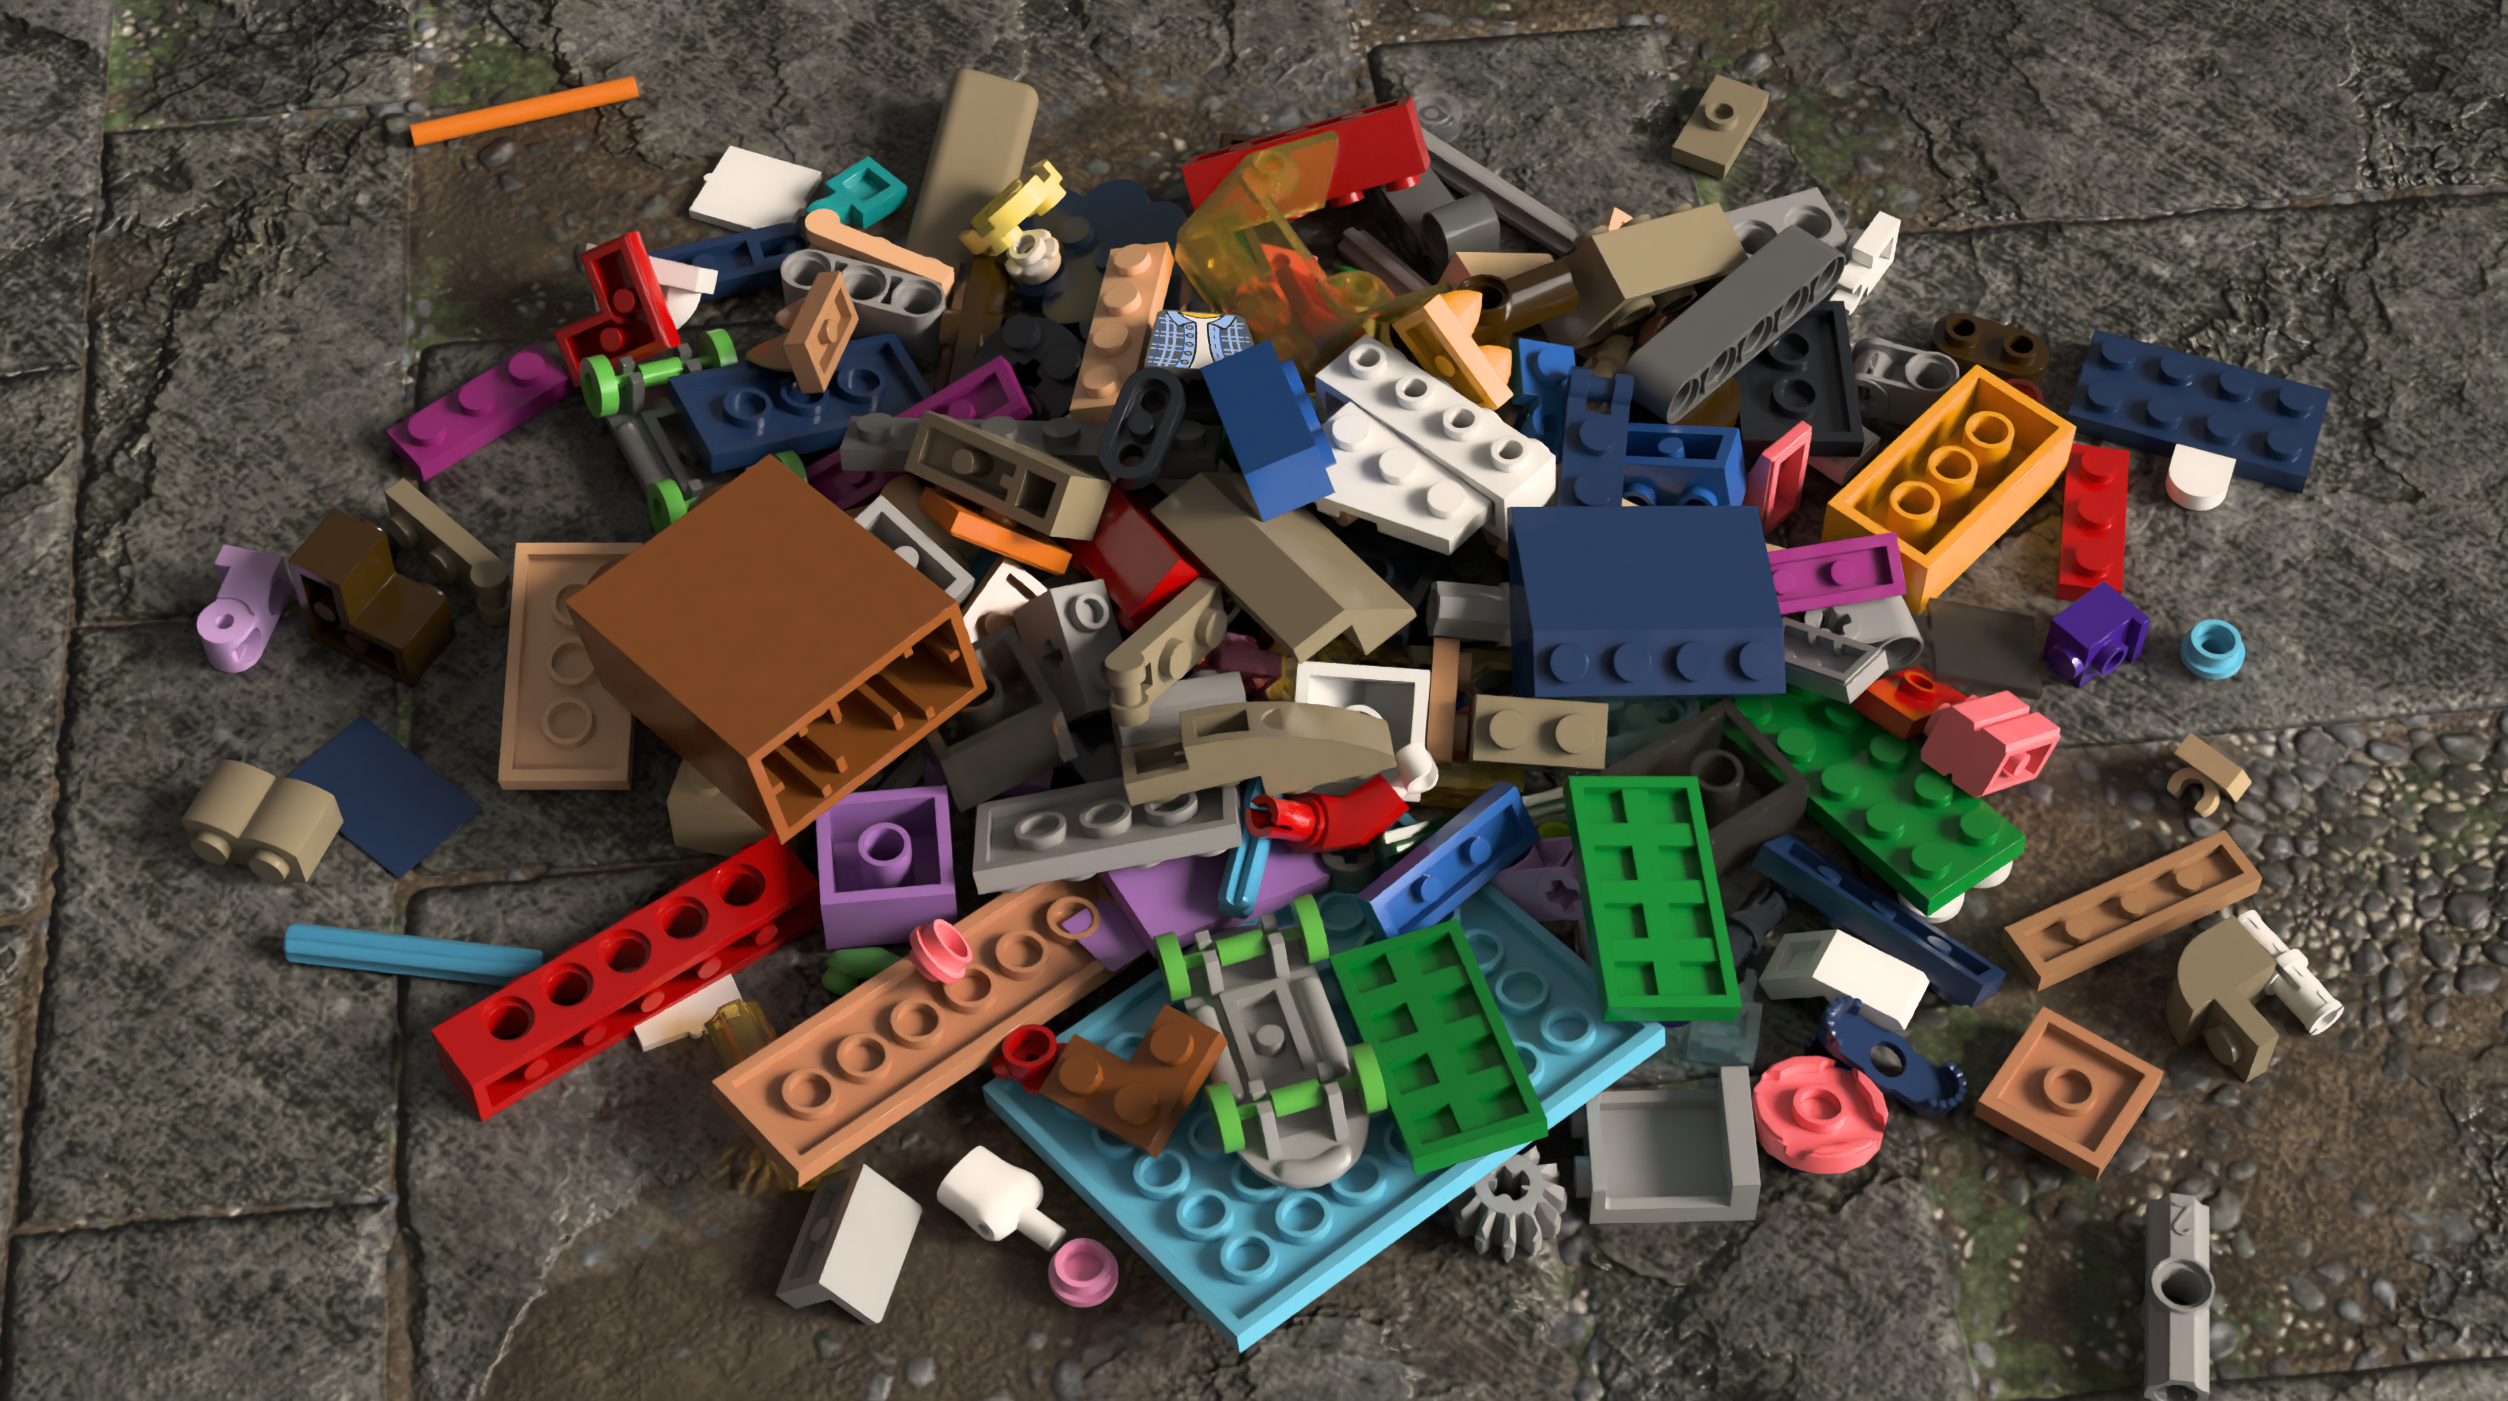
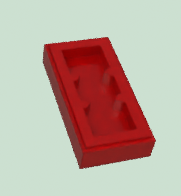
M1915 665L1874 681L1855 699L1853 706L1856 707L1857 711L1900 740H1906L1924 732L1926 723L1939 706L1944 703H1949L1951 706L1961 704L1968 697L1926 669Z

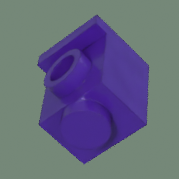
M2103 581L2052 618L2042 658L2049 663L2052 670L2059 677L2069 680L2076 687L2080 688L2099 673L2106 676L2113 672L2124 658L2129 663L2137 660L2142 651L2150 618Z

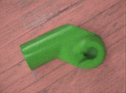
M881 947L837 950L825 961L829 966L821 978L823 987L833 993L844 996L858 987L860 978L871 979L903 957Z

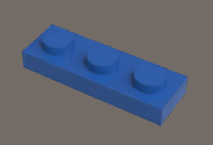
M1502 781L1498 782L1355 896L1377 942L1435 925L1541 839L1517 787Z

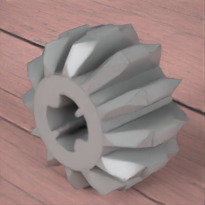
M1536 1145L1523 1155H1513L1448 1202V1209L1451 1210V1214L1456 1215L1454 1228L1458 1233V1238L1475 1236L1474 1248L1479 1256L1495 1244L1501 1246V1254L1508 1263L1514 1256L1515 1246L1520 1244L1524 1250L1535 1257L1537 1252L1541 1250L1542 1238L1555 1239V1236L1559 1233L1561 1227L1560 1215L1566 1210L1567 1193L1564 1191V1187L1559 1186L1560 1172L1557 1169V1164L1539 1165L1540 1154L1537 1151Z

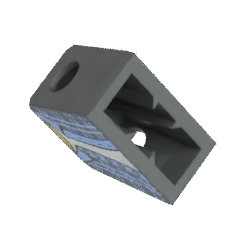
M1192 301L1185 304L1180 311L1164 309L1157 312L1144 361V368H1163L1172 372L1179 379L1186 401L1183 419L1222 422L1200 368L1254 346V342L1245 318L1235 314L1214 313L1213 308L1209 304L1202 301ZM1152 402L1144 410L1151 413L1158 412L1165 404Z

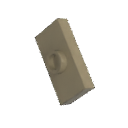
M1716 74L1672 146L1671 161L1724 180L1767 108L1769 92Z

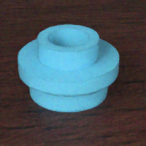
M2208 619L2199 622L2184 635L2180 646V656L2184 665L2194 674L2203 678L2218 680L2228 678L2238 672L2245 657V648L2241 636L2235 627L2222 620Z

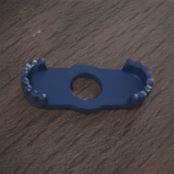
M1840 995L1826 1006L1817 1026L1818 1038L1821 1044L1830 1054L1852 1069L1855 1068L1870 1078L1882 1093L1893 1095L1925 1116L1941 1115L1944 1112L1950 1111L1964 1100L1963 1096L1967 1093V1088L1965 1087L1967 1080L1962 1077L1963 1072L1961 1069H1955L1956 1064L1953 1061H1948L1937 1067L1916 1053L1903 1037L1890 1030L1880 1029L1858 1014L1862 1007V1001L1859 998L1853 1000L1850 995L1844 998ZM1884 1046L1891 1049L1901 1061V1075L1898 1077H1887L1875 1069L1870 1058L1871 1048Z

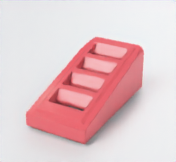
M1803 420L1765 449L1747 476L1748 487L1741 506H1758L1764 537L1800 507L1812 436V427Z

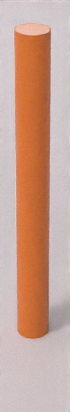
M628 76L409 125L414 147L631 100L639 98L634 76Z

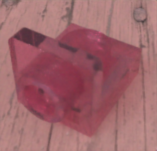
M1226 633V638L1193 666V674L1201 670H1216L1218 674L1240 671L1246 699L1254 700L1282 677V653L1259 650V645L1252 636Z

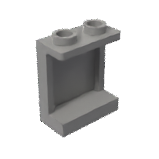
M1748 1066L1720 1067L1717 1089L1601 1091L1569 1115L1570 1138H1583L1584 1156H1574L1573 1181L1575 1198L1588 1199L1589 1224L1755 1220L1761 1181Z

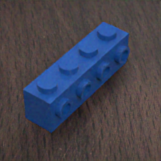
M1628 423L1622 498L1638 506H1741L1748 487V479L1739 428ZM1544 426V435L1539 441L1555 455V464L1558 465L1560 450L1554 449L1553 434Z

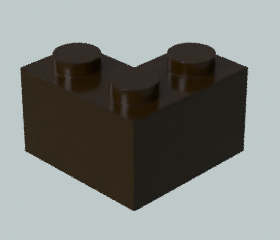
M333 509L287 560L309 638L410 688L417 683L456 637L447 597L438 588L429 583L421 582L418 584L397 574L394 569L386 533L370 520L364 518L357 520Z

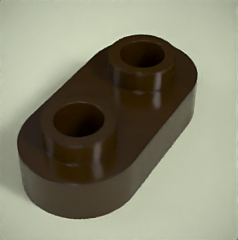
M1963 313L1949 314L1939 319L1933 327L1929 345L1930 352H1940L1953 359L1959 368V375L1964 376L1977 364L2019 391L2032 389L2043 381L2050 356L2046 343L2033 333Z

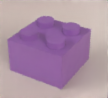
M947 785L850 793L816 819L820 904L827 950L910 943V933L920 924L930 925L936 919L944 920L952 926L958 923Z

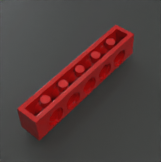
M769 835L757 843L746 844L739 848L731 858L701 875H693L686 878L675 890L646 907L635 908L627 912L618 923L588 940H581L571 944L560 956L531 973L520 974L512 978L501 990L477 1004L458 1009L450 1014L442 1024L431 1029L440 1065L481 1122L632 1035L635 1033L634 1027L725 976L736 974L823 923L819 882L786 842L781 845ZM739 903H748L741 906H734ZM684 935H693L688 938L678 939L679 937ZM625 968H636L629 972H619ZM579 1001L573 1005L561 1006L567 1002ZM511 1035H520L519 1037L511 1040H503L504 1038Z

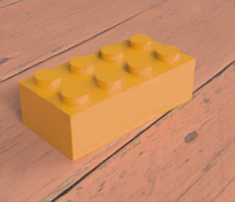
M1976 364L1827 503L1820 543L1896 532L1907 594L1902 596L1908 609L1919 616L2065 475L2076 426Z

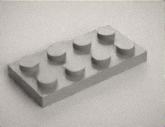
M1119 777L977 804L972 873L978 895L996 891L1016 893L1034 884L1061 879L1082 881L1099 872L1126 867L1147 869L1156 866L1164 860L1192 855L1212 857L1225 852L1229 848L1242 846L1240 783L1228 788L1211 787L1181 794L1177 798L1164 803L1147 802L1130 806L1124 786V778Z

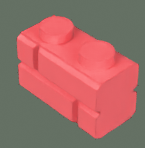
M2007 690L1982 698L1972 695L1961 704L1951 706L1949 703H1944L1931 715L1924 728V734L1928 738L1920 751L1921 760L1943 776L1952 774V782L1973 798H1978L2037 778L2061 737L2060 727L2038 712L2029 714L2030 706Z

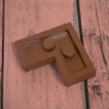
M1164 1004L1129 1062L1074 1033L1038 1092L1048 1102L1157 1159L1228 1041L1219 1031Z

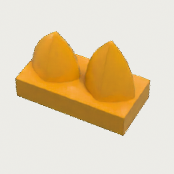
M1455 290L1441 295L1437 294L1408 310L1392 324L1393 328L1428 374L1444 379L1456 392L1479 407H1485L1494 411L1514 395L1507 386L1512 366L1511 350L1494 345L1477 346L1471 337L1479 320L1482 293L1469 290Z

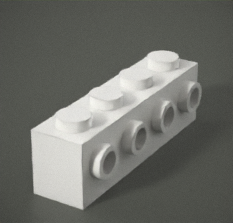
M1365 334L1315 375L1317 412L1320 420L1326 422L1345 404L1351 401L1492 501V517L1482 527L1503 541L1508 540V507H1545L1555 498V455L1542 442L1534 438H1527L1504 423L1494 411L1485 407L1481 408L1456 392L1444 379L1433 377L1408 361L1404 354L1396 348L1386 347L1368 334Z

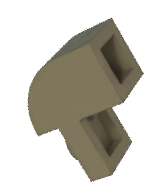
M2234 915L2202 932L2185 947L2167 997L2166 1018L2171 1033L2180 1046L2203 1035L2215 1058L2222 1064L2229 1065L2247 1083L2266 1072L2279 1038L2276 1030L2253 1006L2264 999L2266 994L2265 986L2272 977L2277 962Z

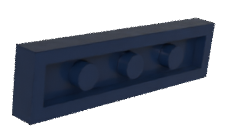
M1790 833L1763 843L1751 865L1768 876L1769 885L1780 894L1792 899H1803L1822 911L1823 920L1831 927L1846 934H1857L1876 946L1878 950L1924 972L1928 980L1932 982L1931 987L1933 991L1952 1004L1959 1006L1967 1005L1970 1008L1996 995L2007 975V972Z

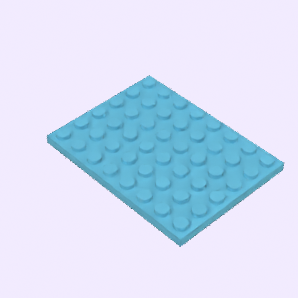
M1405 813L1386 831L1418 822ZM1357 849L1344 850L1345 864L1358 863ZM1381 861V865H1382L1381 875H1383V874H1384L1386 871H1388V870L1385 869V867H1384V865H1383V863H1382V861ZM1489 881L1435 924L1458 919L1547 1117L1548 1130L1665 1046V1027L1657 1021L1602 1022L1593 968ZM1330 886L1328 889L1312 895L1322 919L1329 956L1377 942L1355 899V896L1359 893H1341ZM1290 905L1272 911L1278 928L1284 929L1294 926ZM1260 917L1238 926L1260 925ZM1192 946L1184 950L1182 955L1184 956ZM1329 958L1315 962V968L1346 1048L1359 1044V1040L1331 975ZM1158 968L1058 1035L1056 1041L1057 1043L1064 1042L1068 1044L1075 1033L1129 1062L1164 1004L1186 1015L1188 1014L1182 999L1170 1002ZM1209 1074L1157 1159L1048 1102L1041 1094L1031 1095L1026 1093L1020 1083L1010 1078L999 1079L996 1077L982 1087L986 1105L1239 1353L1246 1350L1531 1143L1528 1142L1414 1176L1388 1110L1385 1109L1369 1114L1370 1128L1367 1144L1356 1164L1342 1177L1321 1187L1293 1189L1276 1186L1258 1177L1242 1162L1237 1151L1223 1154L1214 1130L1206 1098L1205 1086L1212 1085Z

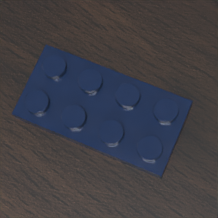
M2095 329L2066 421L2076 426L2075 433L2171 459L2176 443L2236 459L2232 475L2302 493L2331 391Z
M895 332L848 341L825 392L802 394L794 372H778L747 361L668 377L667 396L710 473H716L754 465L768 454L772 455L792 450L797 455L841 446L851 416L885 413L895 417L932 396L933 393Z

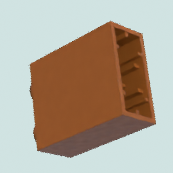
M771 454L765 456L731 482L714 486L705 491L694 502L688 513L628 556L615 558L601 566L584 588L564 601L602 687L781 845L987 689L958 602Z

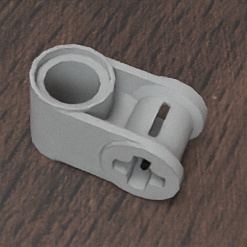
M1875 337L1861 339L1855 344L1852 352L1861 417L1877 418L1911 426L1959 380V368L1956 362L1940 352H1927ZM1877 355L1878 359L1875 367H1873L1872 357ZM1867 388H1869L1871 396L1868 400H1865L1864 396Z
M1902 595L1806 611L1803 621L1804 624L1820 628L1822 617L1824 616L1822 630L1885 650L1889 667L1886 671H1894L1907 666L1916 660L1924 649V641Z

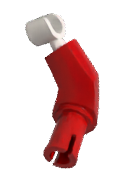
M1415 742L1403 747L1395 754L1396 768L1400 777L1388 783L1381 774H1378L1344 797L1304 792L1294 795L1290 800L1275 798L1271 795H1258L1251 802L1255 806L1265 807L1267 810L1247 807L1245 812L1246 827L1252 835L1259 838L1283 839L1292 851L1300 854L1332 852L1368 846L1380 833L1386 831L1410 809L1402 799L1406 794L1423 793L1436 785L1438 769L1431 754L1426 751L1424 745L1420 742Z

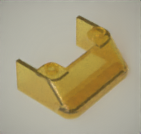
M1334 130L1259 150L1244 157L1180 227L1174 252L1178 265L1205 303L1213 308L1214 313L1235 314L1245 318L1254 345L1270 339L1280 362L1292 357L1304 389L1311 397L1316 396L1315 375L1363 335L1368 334L1386 347L1394 348L1390 340L1389 323L1396 321L1408 310L1437 294L1441 295L1454 291L1447 281L1395 297L1380 278L1369 272L1360 270L1346 271L1328 277L1286 218L1325 207L1339 140Z

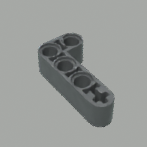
M1430 166L1426 173L1419 174L1421 182L1412 187L1387 192L1385 184L1362 190L1364 198L1361 199L1362 203L1411 269L1434 288L1455 252L1499 253L1500 226L1496 212L1489 199L1483 193L1476 192L1455 200Z

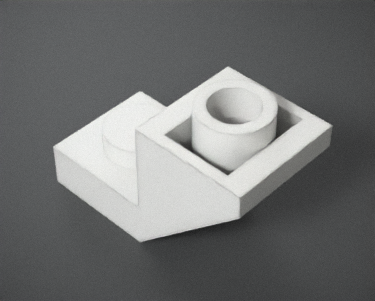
M1838 929L1784 934L1758 980L1771 1000L1825 996L1830 1003L1840 995L1843 998L1850 995L1853 1000L1859 998L1862 1001V1007L1858 1014L1880 1029L1890 1031L1905 1030L1930 982L1924 972Z

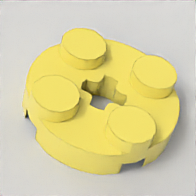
M1047 159L1031 167L1036 175L1025 185L1019 178L1015 179L974 216L970 223L977 231L974 229L961 231L958 238L973 255L980 253L991 255L993 252L996 256L1000 255L1023 234V231L1017 226L1026 217L1030 218L1036 213L1039 216L1044 215L1065 196L1066 192L1059 185L1062 176Z

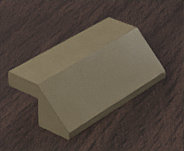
M1199 472L1150 510L1157 525L1214 581L1220 582L1221 588L1300 665L1341 633L1352 641L1365 655H1368L1417 616L1414 609L1304 506L1263 522L1243 473Z

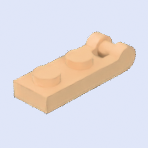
M817 209L807 215L805 219L806 236L809 242H811L808 249L819 250L931 279L943 288L946 309H951L955 292L953 267L947 266L935 258L925 257L894 245L882 237H874L840 223L838 214L832 210Z

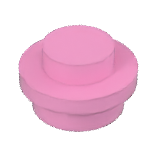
M1089 1238L1071 1240L1064 1244L1050 1261L1048 1278L1051 1290L1059 1300L1074 1307L1098 1305L1108 1299L1117 1286V1261L1114 1255L1096 1240Z

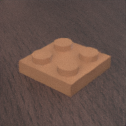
M2043 1006L1978 1100L1974 1115L2096 1183L2159 1087L2164 1071Z

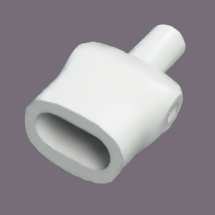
M978 1146L970 1151L953 1167L937 1191L938 1202L960 1216L974 1231L986 1240L1000 1241L1015 1230H1019L1051 1253L1058 1248L1065 1237L1066 1230L1037 1210L1043 1199V1186L1040 1180L1034 1174L1005 1162L983 1146Z

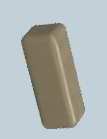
M968 68L956 71L950 78L904 248L925 257L935 258L943 264L953 267L955 288L960 264L970 261L974 256L958 236L963 230L974 229L977 231L970 223L974 216L1010 183L1020 178L1039 103L1037 92L1028 84ZM993 252V253L991 254V256H995L996 259L998 260L999 255L996 256V255L994 254V252Z

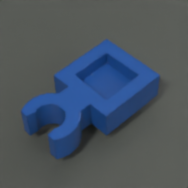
M1518 338L1508 349L1511 350L1512 355L1510 374L1511 392L1514 394L1512 396V404L1527 406L1529 409V416L1522 423L1521 434L1527 438L1539 440L1544 435L1545 426L1553 434L1554 449L1560 450L1566 381L1570 367L1575 366L1574 347Z

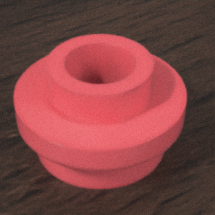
M936 919L930 925L920 924L910 933L909 939L912 947L910 958L916 969L925 978L933 982L940 980L946 984L953 985L965 976V966L972 961L973 955L967 941L955 927L944 920Z

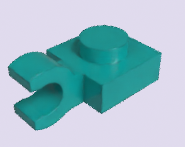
M868 156L825 182V198L810 204L805 209V216L817 209H829L838 214L841 224L847 226L853 221L861 229L865 230L907 204V186Z

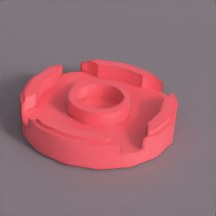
M1796 1056L1771 1065L1762 1074L1761 1080L1755 1086L1752 1096L1756 1139L1768 1154L1789 1167L1815 1174L1845 1173L1865 1165L1880 1149L1888 1118V1110L1883 1094L1870 1078L1855 1068L1849 1073L1844 1069L1834 1067L1836 1060L1822 1056Z

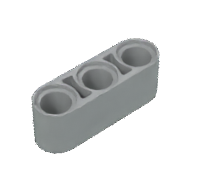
M812 249L796 251L788 255L782 262L780 271L785 307L807 297L818 273L841 271L859 318L849 340L895 332L909 356L926 357L939 352L940 325L943 311L946 309L944 290L937 282L921 276Z

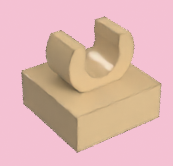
M2189 733L2174 752L2186 768L2172 775L2168 782L2167 790L2178 799L2187 786L2195 783L2203 785L2204 795L2194 809L2200 816L2205 818L2217 809L2220 801V792L2234 802H2237L2252 782L2242 768L2192 733Z

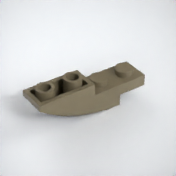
M1289 701L1242 702L1179 712L1182 735L1121 749L1124 786L1130 806L1147 802L1164 803L1177 798L1181 794L1211 787L1228 788L1238 785L1245 779L1261 776L1266 795L1301 794L1318 785L1348 778L1365 779L1377 774L1379 771L1397 767L1390 730L1386 720L1338 707Z

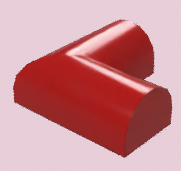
M639 231L626 233L579 254L601 311L553 331L574 387L581 386L579 367L583 358L603 354L609 360L615 372L618 360L621 357L631 355L636 364L677 347L682 343Z

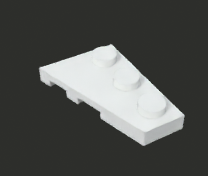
M1351 401L1345 404L1321 426L1337 464L1326 468L1335 493L1314 501L1317 504V511L1338 518L1342 512L1366 519L1376 523L1379 532L1449 556L1492 517V501Z

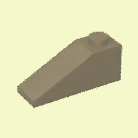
M927 410L923 411L904 470L1048 536L1088 541L1093 539L1112 485L1106 478L1064 459Z

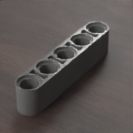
M1790 225L1631 356L1621 373L1634 376L1631 400L1668 424H1674L1681 420L1822 301L1838 283L1846 264V256L1796 225Z

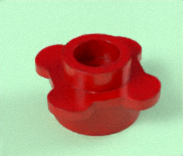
M1037 1024L1020 1026L1009 1033L1004 1039L1002 1045L1003 1053L993 1058V1073L999 1079L1010 1078L1023 1086V1090L1028 1094H1040L1038 1092L1066 1048L1067 1043H1057L1053 1032L1044 1026Z

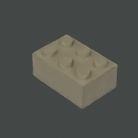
M1718 202L1693 208L1691 203H1684L1656 219H1651L1649 214H1642L1627 221L1618 229L1609 231L1606 225H1601L1579 236L1574 242L1577 249L1572 254L1557 259L1561 260L1571 272L1574 286L1578 292V309L1551 318L1540 324L1550 343L1574 347V353L1602 345L1607 338L1613 335L1635 336L1640 325L1648 316L1659 313L1662 310L1677 318L1749 258Z

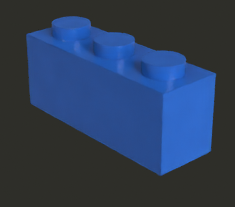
M1269 339L1200 368L1263 522L1335 493L1326 468L1337 464L1325 432L1321 428L1310 398L1304 389L1292 357L1280 362Z

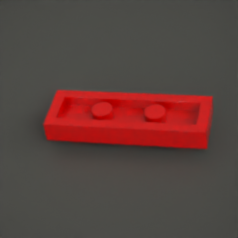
M2072 443L2065 475L2063 476L2056 599L2076 602L2103 581L2122 595L2129 450Z

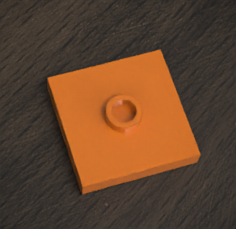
M925 486L917 505L921 508L920 511L950 535L1057 576L1060 574L1064 575L1072 557L1070 552L1042 532L985 506L982 508L928 486Z

